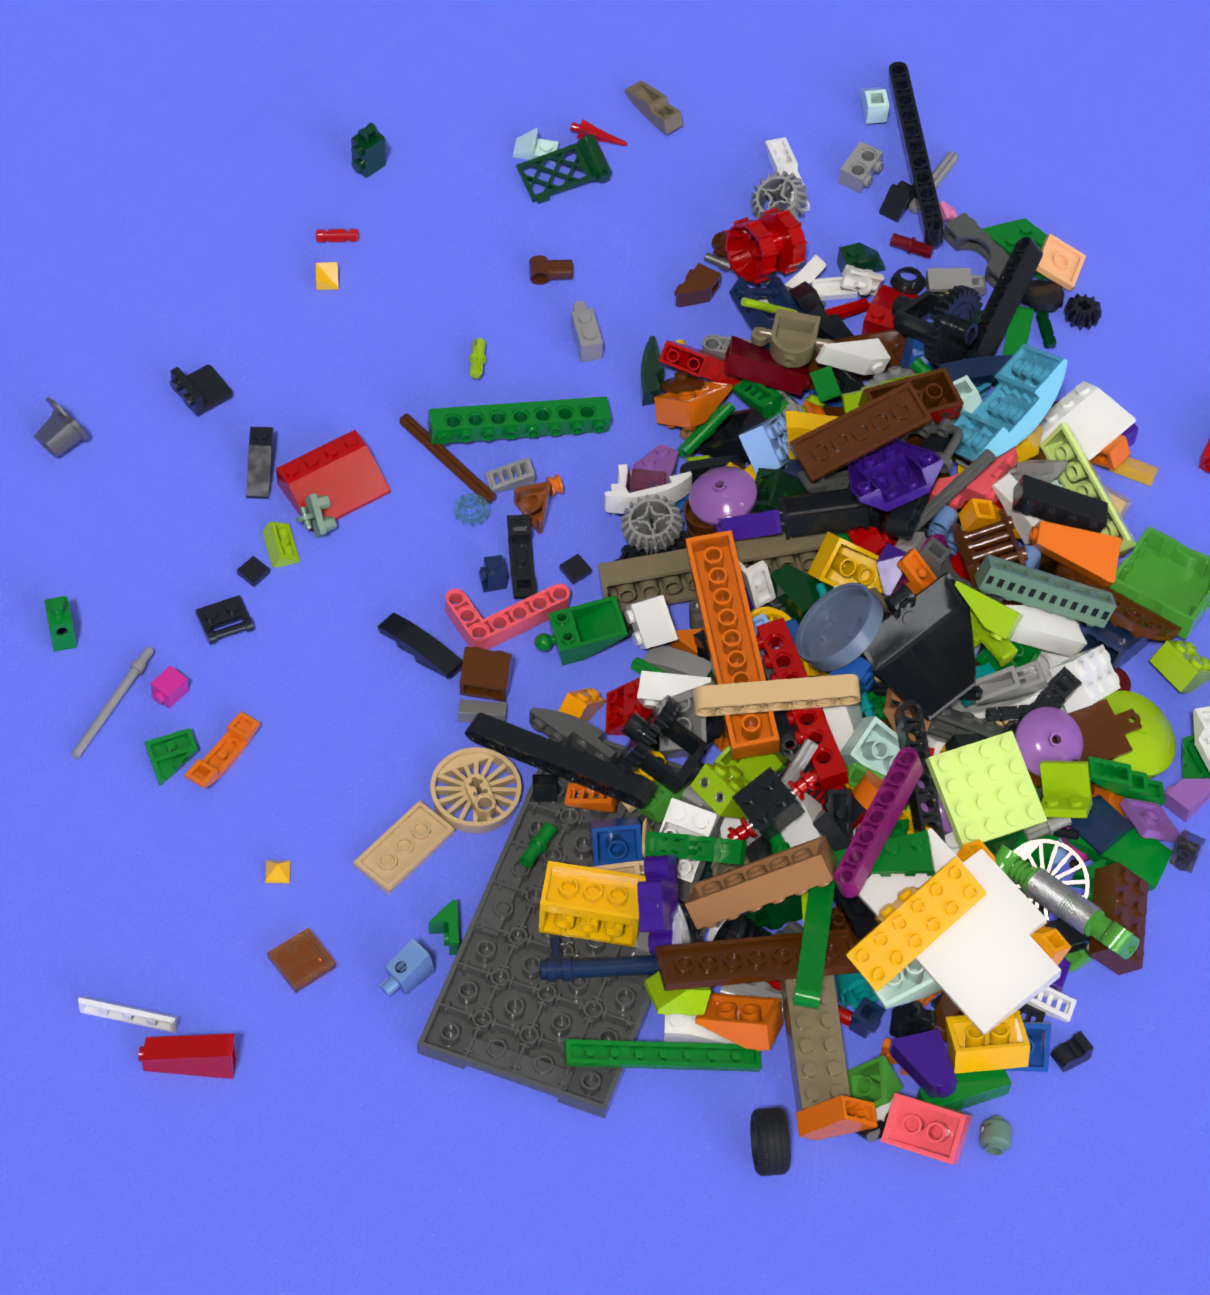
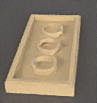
M419 800L353 861V866L389 895L455 833V828Z

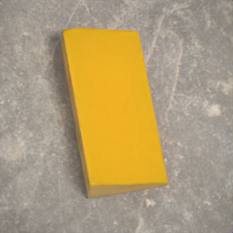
M1127 457L1115 470L1109 469V471L1151 486L1159 468Z

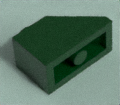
M860 242L839 247L837 265L841 274L847 264L859 269L873 270V272L885 270V265L877 250Z

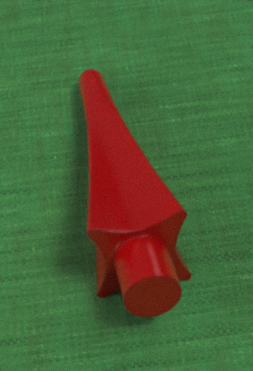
M582 119L581 125L572 122L570 130L578 133L576 139H581L586 135H594L597 141L627 146L626 141L604 132Z

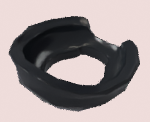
M904 267L893 274L890 284L899 292L911 295L918 294L925 287V277L916 268ZM905 271L915 274L917 278L906 280L901 277L900 272Z

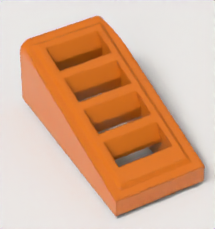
M568 783L564 804L565 806L615 812L617 800L609 796L605 799L606 795L576 783ZM576 791L580 792L579 798H575ZM586 793H589L588 799H585Z

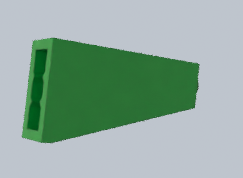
M1005 1069L956 1073L957 1085L955 1093L945 1098H930L920 1088L916 1099L959 1111L1007 1095L1011 1087V1081Z

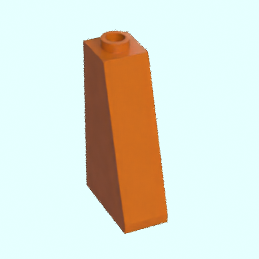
M1040 521L1035 526H1032L1029 539L1032 540L1031 546L1037 548L1042 554L1102 586L1108 587L1114 583L1121 538Z

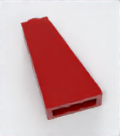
M235 1034L145 1037L144 1047L140 1046L138 1061L142 1062L143 1071L234 1079L237 1059Z

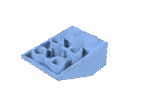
M781 413L739 435L757 477L781 468L789 462L786 418L782 417Z

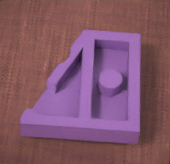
M660 444L633 464V472L663 485L668 484L669 476L674 475L675 466L679 460V451Z

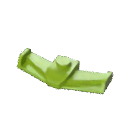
M970 609L974 648L983 643L999 661L1001 667L1011 662L1018 649L1008 639L1003 638L1001 642L989 635L991 631L983 626L973 610Z

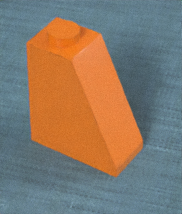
M844 1095L796 1112L799 1137L811 1140H820L878 1127L875 1104L873 1102Z

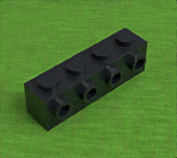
M1023 475L1014 486L1012 506L1014 510L1059 525L1100 533L1107 525L1108 502L1027 475Z

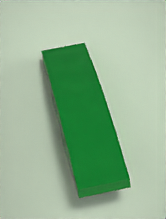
M1091 756L1087 758L1090 780L1102 788L1130 799L1158 803L1160 806L1165 803L1163 782L1147 779V773L1131 770L1130 764Z
M647 831L644 856L676 855V859L744 865L747 841Z

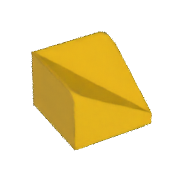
M316 263V290H337L338 263Z

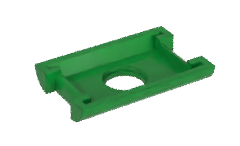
M728 402L726 405L721 404L709 419L701 424L676 449L679 451V456L681 458L689 457L708 439L717 427L735 410L731 402Z

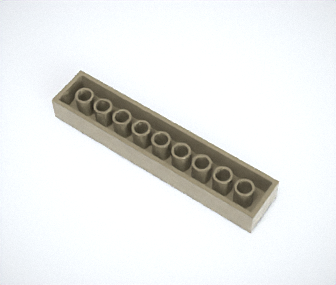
M782 532L734 540L738 560L746 568L763 560L767 564L770 574L774 570L781 569L787 565L808 573L827 533L800 537L789 536L790 539H786L785 533ZM686 549L598 564L602 599L616 595L621 613L626 611L625 605L649 596L663 595L666 605L696 599Z

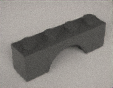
M964 212L945 224L943 239L955 251L969 250L983 256L988 263L985 280L994 289L1010 256L1003 247L995 243L991 236L977 225L973 218H970Z
M933 536L919 551V554L937 578L948 572L952 575L955 582H962L983 593L978 590V586L973 587L971 582L963 579L955 572L950 562L951 551ZM985 594L1000 603L1004 600L1001 596L995 594Z

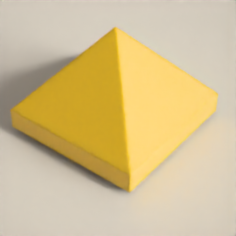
M266 860L265 883H290L291 861Z

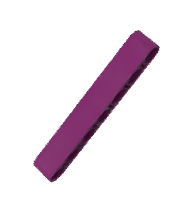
M903 748L896 755L834 873L836 885L841 895L845 898H852L860 893L923 772V765L914 748Z

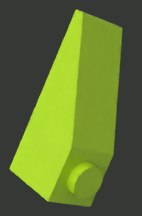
M956 581V588L983 626L991 631L989 635L1001 642L1003 638L1011 640L1023 614L962 582Z

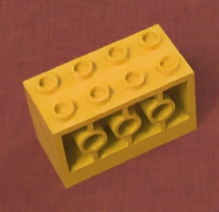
M548 861L540 900L539 932L636 947L640 925L637 883L646 881L645 876Z

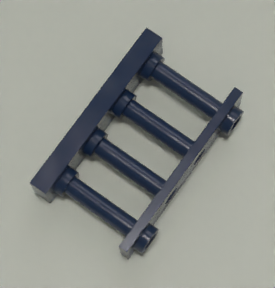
M739 277L729 292L752 330L756 327L772 329L774 320L768 319L765 313L769 312L742 306L741 299L743 297L757 300L755 297H766L770 304L801 312L780 277H772L766 288H749L744 278ZM770 343L762 347L769 351Z

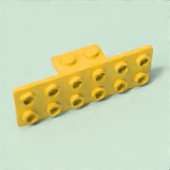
M953 857L920 888L913 886L910 888L905 887L897 894L898 898L892 904L884 905L879 910V915L875 918L879 924L846 953V957L875 991H879L986 895V891L958 857Z

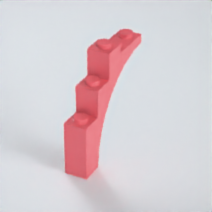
M1016 446L996 457L947 506L957 511L962 508L965 500L969 502L972 498L991 500L993 503H996L999 498L991 485L1017 464ZM959 474L938 478L927 504Z

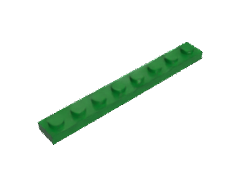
M565 1039L563 1042L564 1065L569 1067L759 1072L762 1069L760 1051L746 1049L738 1044Z

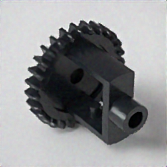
M964 285L954 286L953 289L948 290L949 294L944 293L943 296L926 290L915 299L899 295L892 305V314L895 316V331L928 345L924 347L926 351L925 356L934 366L938 367L939 364L962 360L963 354H968V347L972 348V342L977 338V332L980 330L977 325L982 321L979 318L983 313L980 310L983 305L980 302L982 298L978 296L979 292L973 288ZM930 313L933 314L930 315V318H932L934 322L931 323L921 318Z
M667 695L654 707L646 719L634 712L625 722L621 732L629 737L630 741L625 745L626 747L617 758L615 765L631 772L639 767L675 794L686 781L691 784L704 766V763L699 759L708 744L672 718L676 717L680 705L675 699ZM664 734L689 753L679 773L666 765L662 757H656L650 753L652 752V749L649 747L650 744H658L657 740H655L657 735L663 736Z

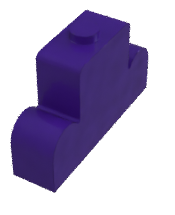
M676 855L646 856L644 859L646 881L637 883L640 932H649L648 948L652 956H655V946L681 944Z

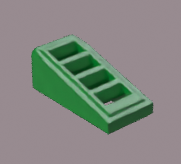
M743 379L732 387L733 391L751 408H756L764 419H767L781 407L779 395L762 384Z

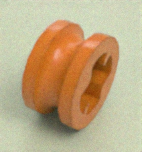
M555 474L553 478L550 476L546 477V481H550V495L553 497L555 493L563 494L564 490L560 476Z

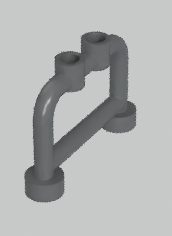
M943 418L939 425H935L934 421L922 428L898 439L905 442L908 437L914 434H919L925 438H928L930 434H937L943 438L948 437L949 434H954L944 452H935L944 463L940 472L947 473L953 464L951 457L961 442L963 432L951 420Z

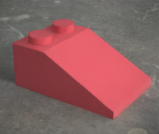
M895 1093L881 1142L952 1165L958 1164L972 1115Z

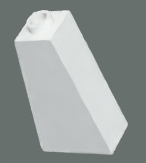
M1005 605L1023 614L1010 641L1068 657L1078 654L1087 644L1076 619L1069 620L1063 615L1050 614L1037 607Z

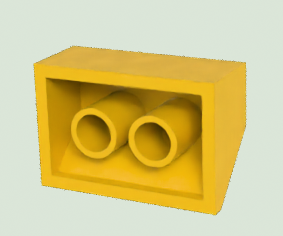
M1019 1010L985 1036L980 1033L965 1015L946 1017L949 1058L955 1074L1028 1067L1030 1043Z

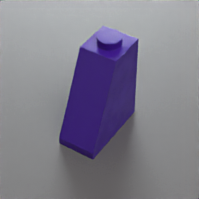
M776 509L717 519L718 524L714 525L715 533L732 530L734 540L782 533L779 510Z
M939 1029L891 1039L890 1055L930 1098H945L955 1093L957 1079Z

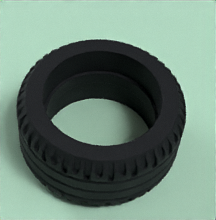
M777 1107L754 1110L750 1119V1137L755 1171L760 1176L786 1174L790 1169L791 1160L790 1136L786 1114L781 1108Z

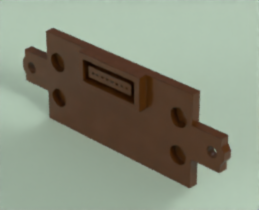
M1107 699L1068 713L1076 721L1082 733L1083 752L1080 761L1087 762L1089 756L1113 760L1131 753L1133 749L1125 735L1142 728L1141 718L1134 712L1133 708L1115 715ZM1129 719H1133L1135 722L1131 723ZM1053 736L1052 741L1057 744L1058 740ZM1029 772L1032 783L1037 788L1042 787L1041 777Z

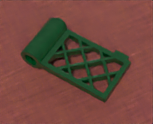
M586 135L575 144L516 165L532 203L537 201L538 204L549 201L550 196L591 181L604 183L609 180L612 174V170L594 135ZM574 151L576 155L574 163L563 159L565 154ZM548 160L557 162L554 170L544 167V163ZM560 164L571 167L568 175L558 172ZM532 167L537 169L534 177L526 175L524 169ZM574 169L583 171L585 176L578 179L572 177ZM541 171L551 174L548 182L537 179ZM555 176L565 179L564 184L560 186L551 183ZM535 183L545 186L544 191L538 194H534L532 188Z

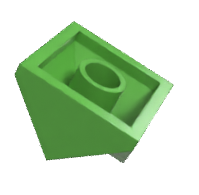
M883 1055L847 1070L850 1097L873 1102L875 1108L889 1103L893 1099L894 1094L899 1093L903 1088L887 1058Z

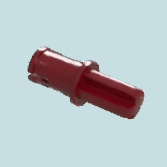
M893 233L890 240V246L906 250L908 254L915 253L930 258L933 254V246L917 241L915 237L911 239Z

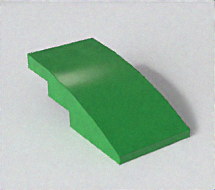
M1135 826L1102 855H1099L1080 836L1078 840L1066 839L1068 843L1087 855L1094 862L1105 859V866L1116 862L1121 863L1148 882L1150 891L1156 889L1173 852L1156 839L1141 837L1136 832Z

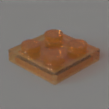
M306 928L267 953L268 959L295 993L336 968V962L309 928Z

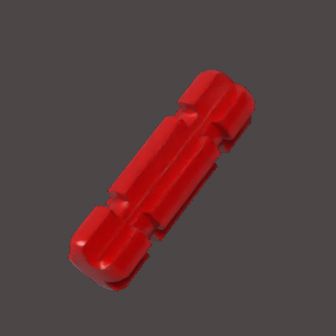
M356 228L349 229V231H346V229L316 230L317 242H325V240H329V242H346V240L357 242L359 239V232Z

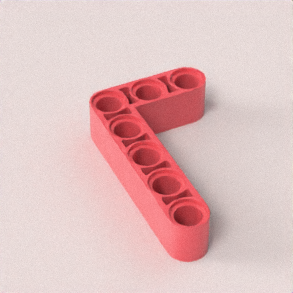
M555 584L482 619L462 590L451 589L445 595V612L469 647H480L489 650L548 621V613L569 608L570 590L564 584Z

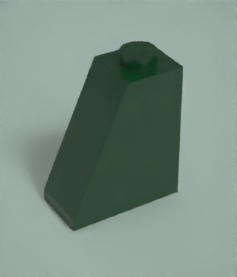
M790 565L781 569L778 568L770 574L776 598L799 624L812 605L820 598L816 585L824 583L827 591L833 589V586Z

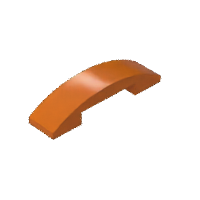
M240 711L227 726V733L203 760L198 759L184 774V777L204 789L213 784L242 754L257 732L260 722Z

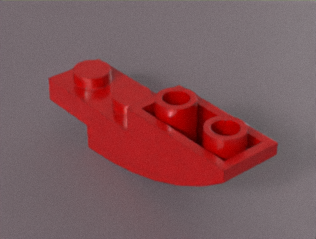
M666 340L658 360L697 377L701 376L717 383L732 384V387L743 380V378L724 373V358L670 340Z

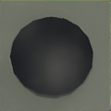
M1032 280L1023 295L1022 302L1025 305L1027 303L1030 304L1034 310L1053 311L1057 309V306L1061 307L1063 305L1065 293L1060 286L1053 282Z

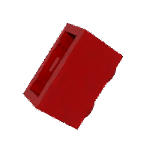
M640 677L607 692L606 734L626 736L621 732V729L634 712L644 719L652 712L653 709L643 707L637 699Z

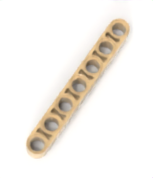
M854 674L705 685L693 689L694 713L700 717L854 705L861 701L859 678Z

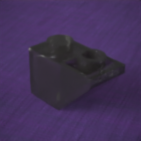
M1183 830L1177 839L1169 864L1174 865L1181 871L1192 873L1203 851L1206 839Z

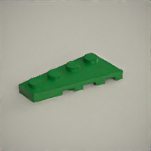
M928 830L888 839L870 874L891 877V874L915 876L918 873H926L927 876H933L936 872ZM847 848L833 851L837 860L835 871Z

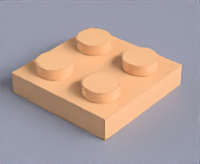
M1049 234L1041 248L1043 256L1036 271L1071 291L1075 286L1086 255Z

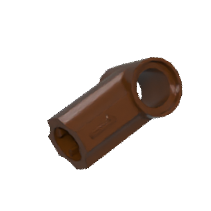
M537 255L529 260L530 280L533 284L542 285L547 283L549 279H573L572 259L548 260L545 256Z

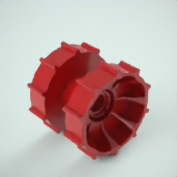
M776 207L764 211V215L758 220H749L748 217L736 220L734 225L725 231L727 236L724 251L727 253L731 265L730 269H733L739 277H743L745 281L758 284L768 280V276L772 272L777 271L787 274L797 270V266L801 262L806 261L804 256L808 242L805 241L801 222L798 223L795 217L790 214V210H778Z

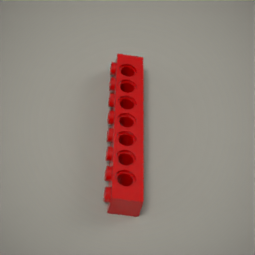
M784 618L756 626L759 650L763 649L765 654L762 656L766 669L770 668L773 673L770 674L771 680L808 677ZM822 709L788 710L786 717L789 725H794L796 729L794 737L798 746L802 745L806 739L820 742L817 744L818 748L808 764L811 765L812 770L810 773L818 781L817 784H819L821 792L849 783L848 770ZM828 761L826 764H821L820 762Z

